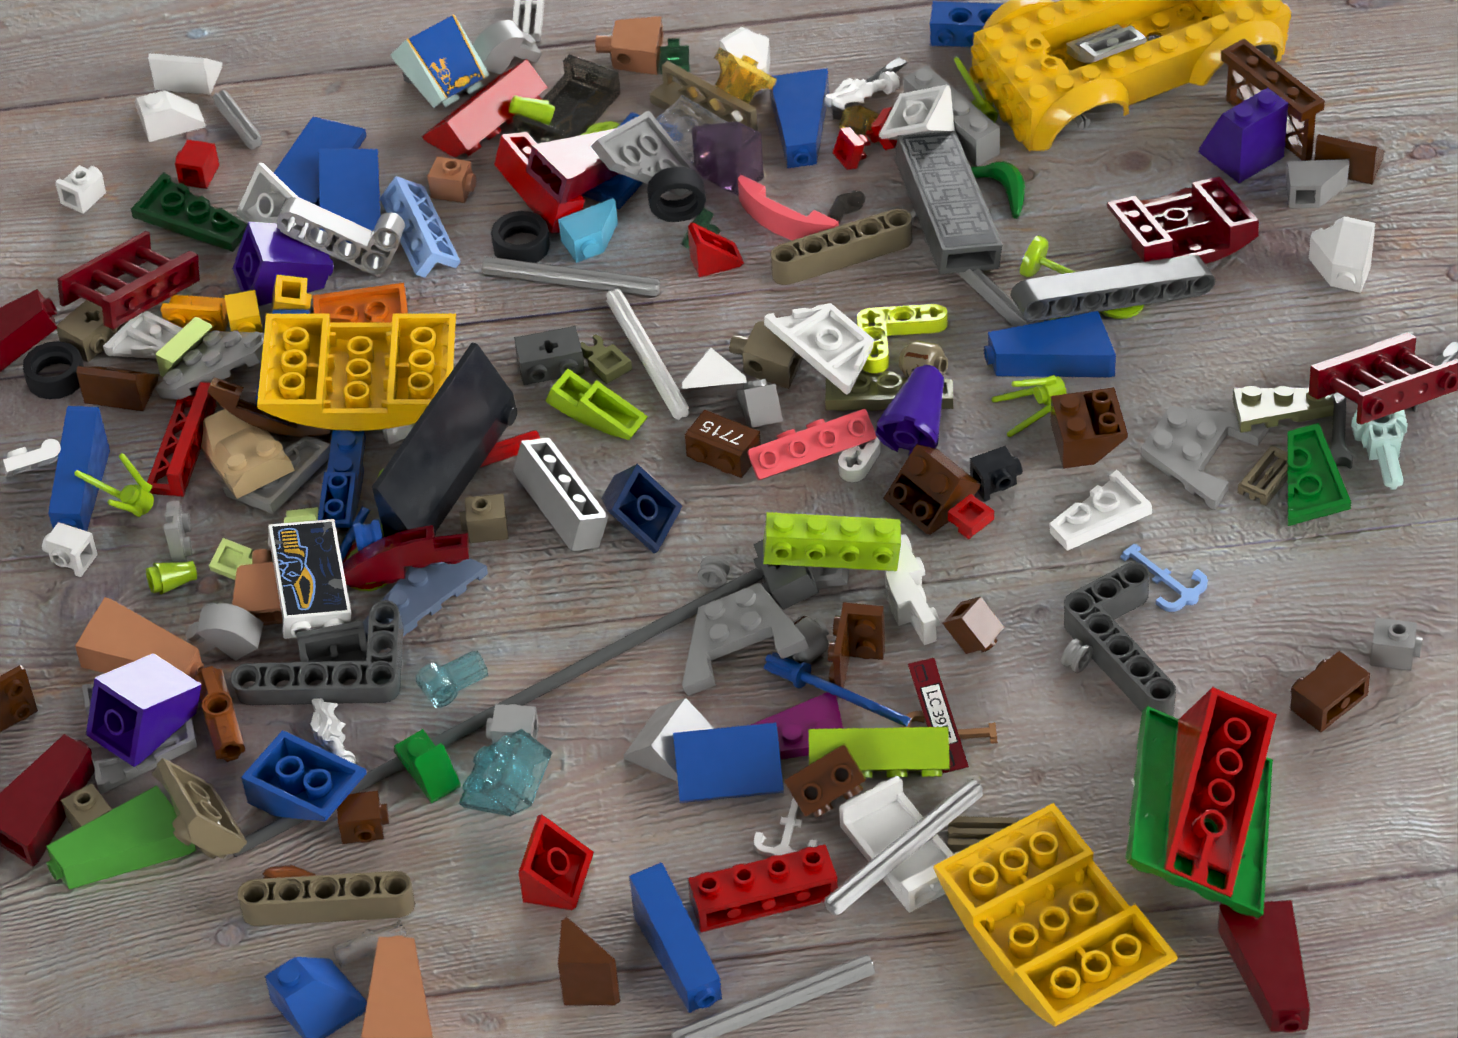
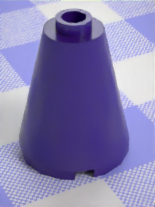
M931 365L916 367L878 419L875 431L876 436L881 443L896 452H898L899 448L909 450V456L916 444L936 449L939 440L944 377L936 367Z

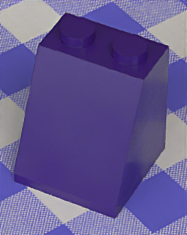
M1269 88L1255 94L1224 112L1219 117L1200 145L1199 153L1237 183L1245 181L1284 158L1288 102Z
M248 221L232 269L241 292L255 290L259 307L272 303L276 275L308 278L307 293L325 287L328 276H331L333 273L334 264L328 254L282 233L277 223Z
M154 653L95 677L86 736L135 767L197 713L202 684Z

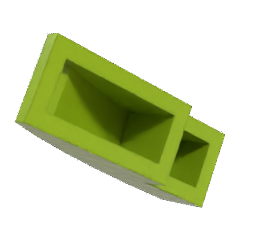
M567 369L551 387L545 402L582 424L626 440H630L648 418L647 415L596 380L591 385L570 369Z

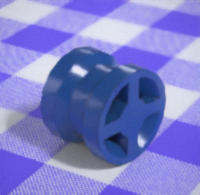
M374 519L370 524L365 525L361 522L353 523L358 551L384 538L380 519Z

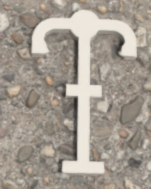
M794 797L788 818L781 817L780 824L786 825L781 844L776 847L764 846L762 843L766 837L761 832L755 833L754 848L760 855L770 857L796 851L791 850L789 843L794 826L801 827L802 820L796 819L799 806ZM810 840L807 843V847L817 846V840Z

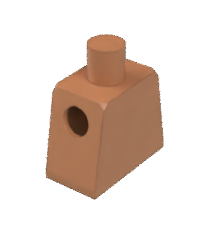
M662 16L615 21L612 36L596 35V53H611L612 67L614 69L657 75L664 40Z
M257 549L252 552V564L240 565L237 568L232 605L250 612L263 622V626L282 624L283 619L272 553L268 549Z

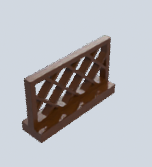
M1242 39L1222 50L1221 61L1228 65L1226 101L1235 107L1252 97L1246 84H1248L1253 96L1266 88L1272 90L1288 102L1287 115L1294 127V130H1292L1287 119L1285 148L1302 161L1312 160L1316 114L1324 110L1325 100L1246 39ZM1237 89H1238V91H1239V93H1240L1242 99L1237 96ZM1295 135L1298 136V138H1299V140H1300L1302 146L1299 144V142H1298V140H1297V138H1296Z

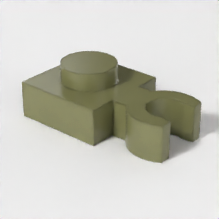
M593 335L594 346L592 347L587 346L584 342L580 343L583 357L588 359L589 368L606 384L632 370L631 360L614 344L605 348L601 336Z

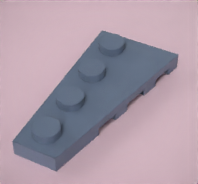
M471 558L457 564L440 562L431 563L423 568L411 566L405 573V579H400L382 600L391 601L398 607L403 622V636H405L418 626L417 621L425 615L430 614L432 616L442 609L441 604L453 595L458 597L467 590L466 585L474 579L480 581L488 575L487 566ZM369 615L363 621L366 640L368 639ZM384 619L380 622V624H387L391 622L393 619Z

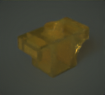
M719 48L714 57L718 61L721 70L714 86L748 104L758 90L764 88L772 90L777 81L776 78L756 68L759 62L745 54L740 59L730 52Z

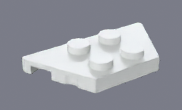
M831 303L818 305L811 309H794L790 316L776 318L774 313L767 314L764 318V325L846 395L851 392L873 349L874 339Z

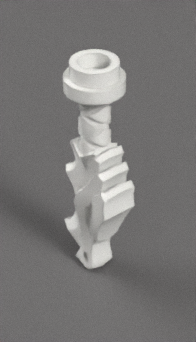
M889 71L881 73L878 80L868 83L865 79L860 81L859 79L854 81L852 79L843 80L833 94L825 96L824 104L829 108L833 105L845 110L847 103H864V98H871L872 93L883 91L886 94L893 93L899 88L900 81L896 73Z
M322 698L313 699L312 706L315 712H313L310 726L315 741L319 742L326 750L330 749L333 754L356 764L354 754L351 751H345L343 746L346 736L341 730L346 724L338 720L334 715V710L338 703L324 702Z

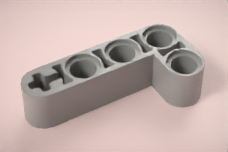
M291 197L284 202L277 219V226L285 235L374 275L381 274L388 268L399 246L405 228L402 217L396 213L389 212L380 216L373 231L298 197Z

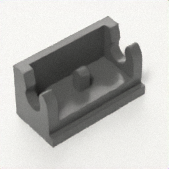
M363 620L296 632L301 662L366 661L367 640Z

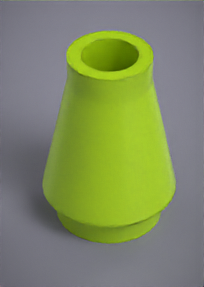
M515 95L509 107L510 113L519 116L539 129L541 126L544 128L549 127L555 110V106L550 105L547 100L523 98Z
M193 561L153 563V567L146 568V578L150 591L152 593L159 592L162 595L185 583L197 580V570Z

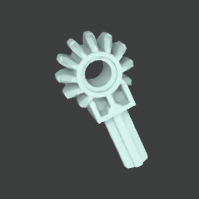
M1356 409L1351 423L1355 441H1362L1363 448L1367 449L1369 460L1378 459L1384 485L1390 487L1391 490H1396L1404 482L1398 458L1401 441L1408 427L1405 412L1401 410L1360 425L1356 423Z

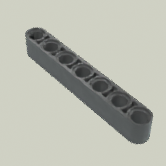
M1189 255L1026 279L1020 281L1012 288L1011 298L1027 321H1039L1094 311L1099 312L1202 296L1214 287L1215 278L1198 255Z

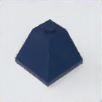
M638 464L614 475L601 498L607 511L652 553L659 551L683 507Z

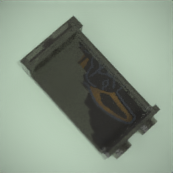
M569 54L563 60L564 75L541 99L547 100L550 105L555 106L550 125L516 114L512 118L514 133L527 132L537 144L580 136L582 133L587 132L586 130L601 117L621 94L619 72Z

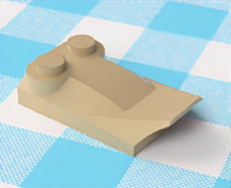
M226 409L204 418L202 451L236 499L295 471L291 460L284 452L282 444L279 441H275L268 431L240 420Z

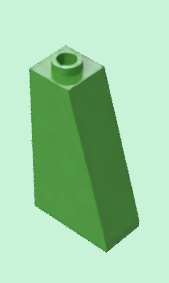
M156 785L47 845L50 860L46 864L54 879L58 880L61 878L70 890L189 855L196 851V847L192 843L189 846L185 845L174 836L173 831L175 828L172 822L177 817L172 804Z

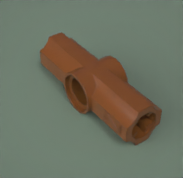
M213 666L203 668L198 675L194 676V680L202 684L199 698L216 758L223 759L226 762L236 760L241 753L245 752V746L223 670L216 669Z

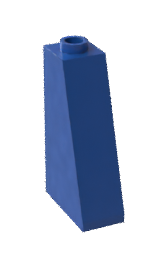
M827 68L769 76L770 99L787 169L816 165L827 106L824 104V98L829 94Z
M1098 311L988 332V345L984 346V356L987 365L992 364L996 376L1115 377L1116 353Z
M67 406L60 443L61 450L58 455L48 514L53 529L60 522L87 531L99 488L75 476L74 472L79 470L102 481L110 448L99 407Z
M658 863L630 875L634 919L688 1012L691 1013L700 1008H708L716 1001L721 1000L720 977L663 863Z

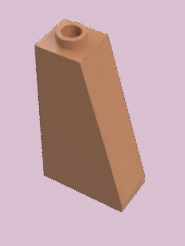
M106 597L102 600L75 645L81 667L102 673L110 672L153 653L193 679L204 668L197 647Z
M399 935L378 937L361 1038H433L414 938Z

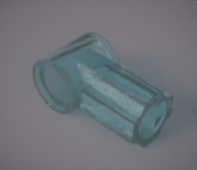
M476 650L443 666L438 663L427 664L417 673L415 681L432 705L441 708L450 704L456 698L458 691L488 677V669L482 656Z

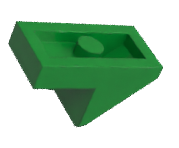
M423 729L394 745V753L431 804L461 787L445 747L442 743L435 746Z

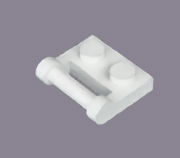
M47 439L39 449L27 452L26 447L8 452L7 459L3 460L6 477L56 462L61 450L59 442L55 439Z

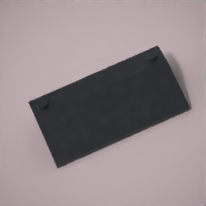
M474 342L465 351L372 486L385 537L409 529L433 525L436 536V531L507 426H511L517 417L518 411L512 391L479 345Z

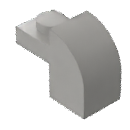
M509 20L499 21L488 26L480 33L473 44L486 70L498 74L505 72L514 56L537 62L542 54L535 44V39L529 34L521 32L515 22Z
M225 603L209 604L202 607L199 622H194L187 630L186 642L197 647L200 656L217 647L236 661L258 648L263 622L241 607Z

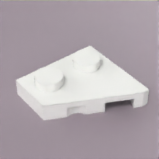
M145 311L129 320L103 346L105 354L118 357L156 359L155 354L182 328L149 311Z

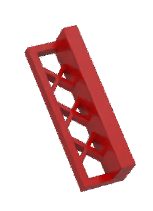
M200 382L195 396H187L177 400L147 483L152 485L151 494L184 497L201 450L203 420L213 415L217 406L216 400L208 392L211 383ZM190 407L188 416L186 417L183 414L184 408ZM182 430L178 440L174 435ZM174 453L171 462L169 463L166 457ZM167 476L168 484L157 483L158 479Z

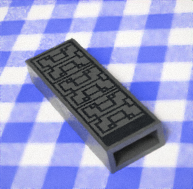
M956 131L897 136L895 162L939 274L965 272L968 269L974 271L977 268L981 270L999 269L1003 245Z

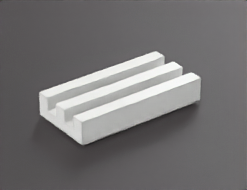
M515 0L512 21L519 28L521 9H525L523 32L529 34L531 10L536 9L534 34L529 35L535 41H541L544 0Z

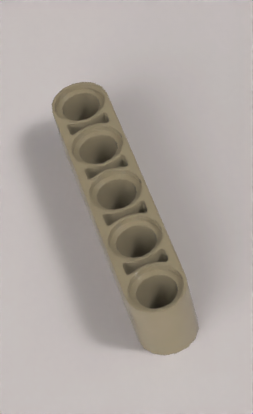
M892 209L775 246L771 250L772 278L780 285H790L905 249L912 243V216L907 210Z
M402 871L253 879L244 882L237 892L243 919L251 926L401 918L409 915L415 908L411 879Z

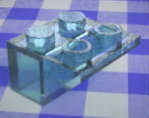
M523 729L509 736L504 735L498 742L488 747L483 746L474 756L473 762L475 765L471 774L463 783L462 789L464 792L459 804L464 808L510 817L531 807L552 752Z

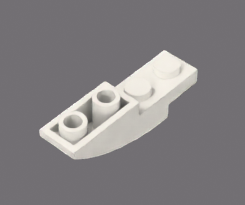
M901 534V548L897 571H885L887 600L898 626L911 622L922 643L927 645L937 641L936 627L940 626V621L935 608H929L926 603V595L922 587V576H925L922 560L920 557H914L908 536Z

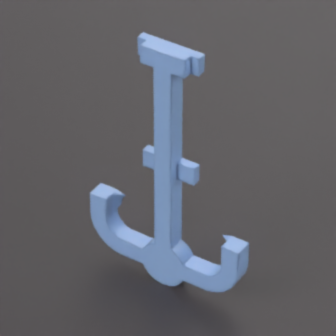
M1137 544L1131 545L1122 552L1120 556L1122 560L1126 561L1131 557L1136 562L1145 565L1149 572L1155 575L1152 578L1154 583L1158 584L1162 581L1181 595V598L1175 602H1168L1161 596L1156 599V605L1165 611L1175 612L1186 605L1196 604L1199 600V595L1207 589V576L1199 569L1193 572L1191 579L1199 581L1200 584L1194 588H1186L1170 576L1171 571L1167 568L1162 570L1138 551L1141 550V547Z

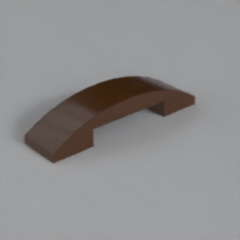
M213 377L208 389L210 395L232 415L252 426L276 434L297 437L320 436L330 433L331 429L290 422L258 409L256 404L240 399L244 387Z

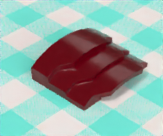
M1220 176L1193 182L1192 188H1183L1158 198L1139 200L1136 196L1107 202V208L1119 221L1120 228L1132 241V249L1143 262L1198 255L1207 264L1233 254L1258 237L1259 220Z

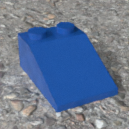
M282 730L241 776L247 802L254 807L275 817L326 822L367 772L365 768Z

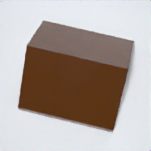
M1320 134L1317 135L1315 160L1349 159L1348 179L1373 185L1385 154L1384 150L1376 146Z
M77 366L76 371L85 404L144 411L159 375L104 366Z
M565 917L561 920L558 969L564 1005L618 1004L621 1000L615 958L573 921Z

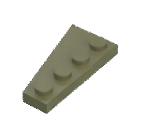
M862 369L851 392L847 395L826 378L825 408L826 410L836 411L886 410L908 378H901L894 371L885 370L882 375L866 373ZM944 378L942 409H953V379Z

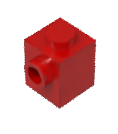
M187 139L182 150H179L176 155L175 167L179 184L182 183L185 186L207 189L220 166L215 143Z

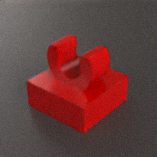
M892 107L882 109L876 120L872 123V130L866 132L872 143L880 142L884 150L894 149L897 144L896 139H881L879 136Z
M850 127L840 128L832 153L847 170L857 169L859 161L867 157L863 151L864 146H870L871 142L865 135L857 136Z
M969 494L948 511V521L957 526L958 532L968 540L994 520V510L972 494Z

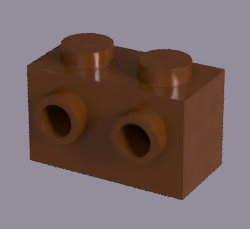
M843 744L786 778L784 782L804 816L806 817L812 813L816 819L833 809L830 802L843 795L845 800H848L863 791L861 783L867 779L846 744Z

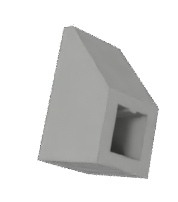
M1349 159L1287 161L1286 191L1289 209L1320 208L1343 190L1348 182Z
M757 379L743 383L744 389L736 390L748 427L753 428L783 421L775 383L767 384L766 379Z

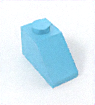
M613 198L558 219L561 242L576 263L604 253L618 225L616 201Z

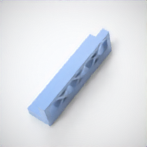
M395 176L381 195L380 200L386 213H396L404 220L405 228L400 243L415 274L425 278L437 262L457 268L461 261L425 187Z

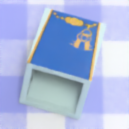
M455 15L408 38L390 54L395 63L433 108L442 103L445 108L460 100L458 95L464 91H467L469 95L484 87L482 81L489 76L488 71Z

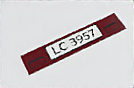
M930 658L909 663L908 667L927 727H949V770H942V774L968 768L969 765L935 659Z

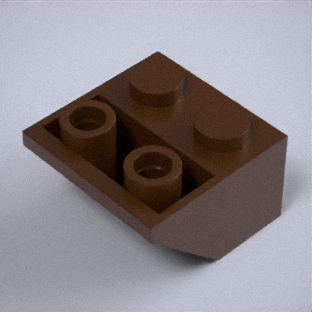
M1114 387L1051 396L1050 423L1063 469L1094 465L1128 438Z
M916 444L883 499L924 533L931 535L949 522L948 511L969 494L975 496L981 484L938 449Z

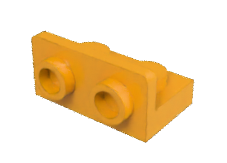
M173 295L169 303H163L160 308L163 319L181 328H184L193 318L198 317L212 325L210 332L214 330L225 331L229 321L225 298Z

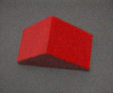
M693 222L688 225L690 258L698 277L739 268L744 264L736 243Z

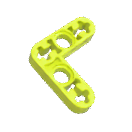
M939 304L876 307L861 310L857 315V325L874 340H877L874 341L873 349L862 369L869 373H880L889 367L887 336L937 333L945 330L948 326L947 309Z

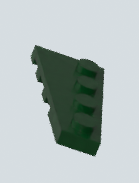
M165 172L160 175L131 208L132 217L231 252H234L240 245L247 226L245 222L224 209H216L211 206L210 201L205 197L195 196L190 192L189 187L184 184H176L171 180V176Z

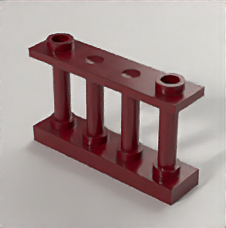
M144 231L57 278L59 302L61 306L65 307L79 298H83L102 307L103 325L113 330L200 281L198 254L189 250L172 260L151 250L150 232ZM149 262L158 266V268L150 272L140 267V265ZM128 274L136 278V280L128 284L118 279V277ZM101 286H106L115 292L106 296L95 290Z
M1407 332L1312 365L1310 368L1309 395L1315 399H1320L1338 392L1358 404L1356 423L1362 425L1457 391L1458 360L1455 359L1434 366L1415 355L1416 337ZM1411 367L1419 372L1411 375L1402 369ZM1386 375L1395 381L1386 383L1379 378ZM1363 384L1370 388V390L1362 392L1354 386Z

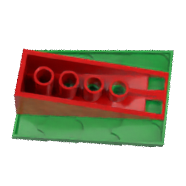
M1212 687L1179 719L1146 706L1142 710L1136 748L1138 753L1128 824L1130 830L1126 850V863L1140 872L1159 876L1174 886L1190 889L1207 900L1223 903L1240 914L1256 918L1261 917L1264 914L1273 759L1266 756L1277 714L1215 687Z

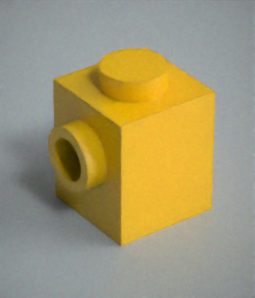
M276 275L272 293L271 314L273 309L310 310L311 294L307 293L308 278Z
M255 290L224 295L231 332L257 331L263 333Z

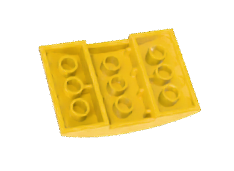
M266 314L257 407L270 415L290 422L332 430H380L414 424L418 421L454 368L456 314H393L392 323H330V314Z
M1052 803L935 864L934 871L954 910L991 966L1033 1012L1056 1027L1177 961L1178 956L1137 905L1134 904L1130 907L1093 861L1094 852L1057 806Z

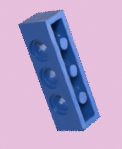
M933 1L930 19V46L972 47L974 32L982 30L991 14L1004 3Z

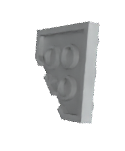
M649 110L600 137L591 145V148L609 170L646 184L657 172L674 166L687 167L701 175ZM673 189L668 192L683 196L690 192V190Z
M218 330L209 332L195 350L188 352L183 357V362L164 375V380L155 388L161 398L182 399L191 395L192 390L190 388L198 387L200 382L211 383L213 377L223 380L232 376L231 369L239 368L244 364H247L249 368L261 362L264 333L257 331L230 332Z

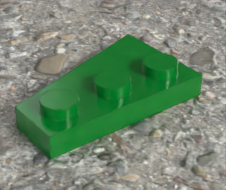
M1316 423L1288 431V526L1351 509L1350 497L1320 424Z

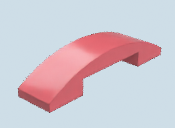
M743 175L738 177L739 201L743 208L760 225L777 235L790 240H796L839 226L838 221L816 210H813L806 217L766 197L764 185Z

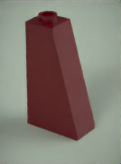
M615 129L532 145L526 171L560 204L566 203L619 174L609 170L591 148V145L597 139Z
M38 289L0 307V372L57 329L54 315L58 314L52 300L49 297L45 299Z
M66 734L62 735L0 792V846L32 867L40 861L47 849L46 846L51 843L66 819L61 800L70 796L74 791L84 788L95 772L91 757L92 751L82 740L76 741Z
M1292 900L1264 902V914L1259 918L1240 914L1225 904H1219L1218 932L1270 1032L1283 1031L1285 1033H1294L1299 1030H1308L1310 1005Z

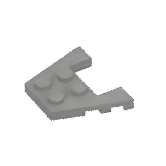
M1169 406L1141 446V457L1169 478L1176 477L1185 484V489L1192 495L1197 493L1205 499V504L1215 510L1228 492L1229 482L1202 472L1227 435L1258 446L1270 427L1267 428L1264 425L1265 423L1251 425V431L1240 433L1235 413Z
M760 583L698 607L682 687L687 696L716 685L711 664L712 660L772 636L781 659L810 648L804 635Z
M93 684L82 685L86 712L89 716ZM189 719L135 767L119 757L94 761L99 793H105L156 768L162 758L170 761L197 748L193 719Z

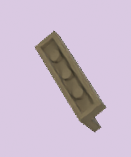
M669 61L662 64L663 83L650 93V103L738 151L758 135L757 109ZM673 76L677 78L680 84L673 81ZM695 88H697L700 91L702 96L698 94ZM717 100H719L725 108L721 107ZM739 111L747 116V120L741 116Z

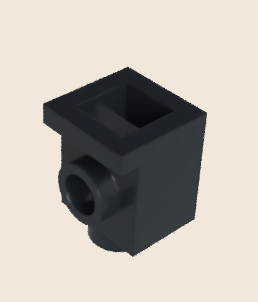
M1006 446L970 458V476L981 484L978 493L984 502L990 500V494L1017 485V476L1023 473L1019 459L1016 456L1013 457Z

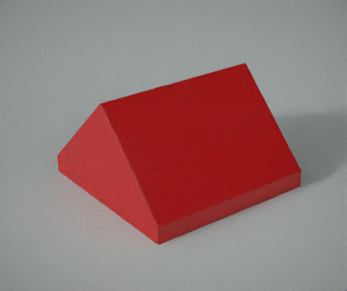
M542 814L536 818L518 872L522 899L524 903L573 910L577 906L594 851Z

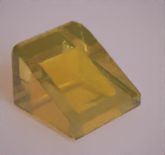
M861 105L847 107L843 111L839 129L850 127L857 136H867L866 132L872 130V123L876 120L879 113Z

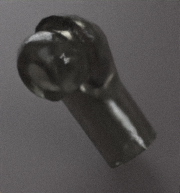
M854 190L851 193L839 195L834 200L827 216L838 221L840 224L844 215L856 212L863 207L866 199L864 193Z

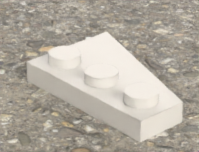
M1116 470L1109 475V482L1102 487L1097 485L1090 491L1089 498L1082 503H1074L1050 522V534L1068 551L1152 514L1151 503Z

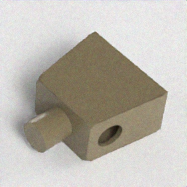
M762 321L755 323L749 337L733 334L729 345L730 353L743 355V368L747 375L758 379H766L767 382L775 383L788 389L803 357L768 329Z

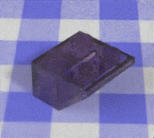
M738 121L699 125L692 128L694 166L704 179L722 187L725 191L739 196L738 177L740 175L757 183L764 178L760 132Z

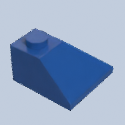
M294 957L265 975L271 1002L302 1038H326L366 1012L367 1000L331 959Z

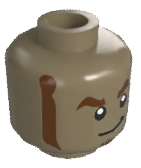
M912 341L900 353L899 368L905 378H908L916 367L924 365L936 367L942 375L946 373L948 359L945 357L942 347L938 344Z

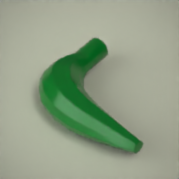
M1006 161L971 167L975 178H993L1004 186L1012 217L1018 218L1022 211L1025 195L1024 178L1019 169Z

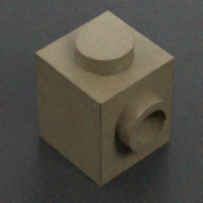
M503 493L465 498V511L459 512L461 531L468 530L470 543L509 539Z
M92 783L80 790L74 791L70 796L61 800L67 820L74 830L112 810Z

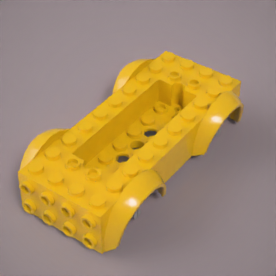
M1010 0L1002 4L991 14L982 30L974 32L973 46L971 47L972 67H970L969 71L973 82L980 85L986 99L997 108L1002 121L1007 122L1012 128L1016 140L1022 142L1028 151H1045L1051 148L1056 135L1071 120H1074L1080 129L1087 128L1090 125V120L1083 112L1096 106L1118 103L1122 105L1123 116L1129 114V105L1187 83L1199 86L1207 85L1213 74L1224 64L1221 61V51L1242 39H1246L1253 46L1270 44L1274 49L1273 54L1276 56L1275 63L1281 61L1288 39L1291 11L1288 5L1283 4L1281 0H1061L1058 2L1051 0ZM1116 24L1122 28L1132 25L1146 36V40L1149 39L1150 35L1161 36L1093 63H1083L1067 54L1066 43Z

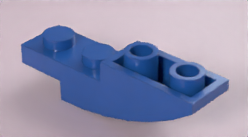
M332 431L328 468L323 476L318 520L334 519L336 528H350L357 513L364 477L365 431Z

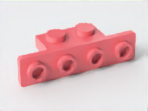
M862 409L825 422L824 419L816 420L807 424V429L795 432V429L785 431L777 435L776 440L749 449L747 454L757 479L762 480L873 441L877 436L867 410Z

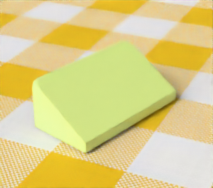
M198 317L193 318L155 354L160 376L164 377L167 372L171 371L183 360V357L188 352L194 350L203 341L204 336L212 329L210 323Z

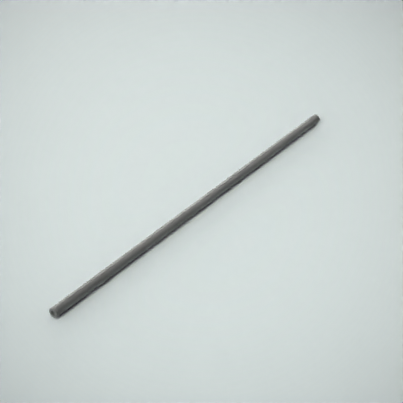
M754 568L498 704L523 706L696 615L698 607L747 588L760 581L762 577L758 570ZM495 705L431 738V741L435 746L442 743L446 747L484 727L487 719L493 718ZM395 757L367 772L350 794L358 793L404 769V765L398 757ZM285 817L277 819L245 836L246 845L239 853H234L233 856L237 857L304 822L305 819Z

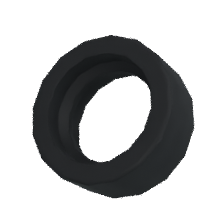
M677 166L665 168L654 174L648 182L649 206L651 212L658 219L667 222L690 220L699 215L705 207L706 194L702 176L693 169ZM673 189L692 191L691 195L679 200L661 198L662 194Z
M515 211L500 217L493 224L491 236L494 254L497 258L537 263L548 254L550 248L549 230L547 222L540 215L530 211ZM519 233H530L537 236L534 240L525 244L518 245L505 242L508 237Z
M60 341L46 342L32 349L23 360V372L27 386L31 393L39 398L49 400L60 399L73 394L80 388L76 371L77 366L84 365L78 349L69 343ZM62 363L71 366L67 371L57 376L43 377L37 375L43 368L52 364Z

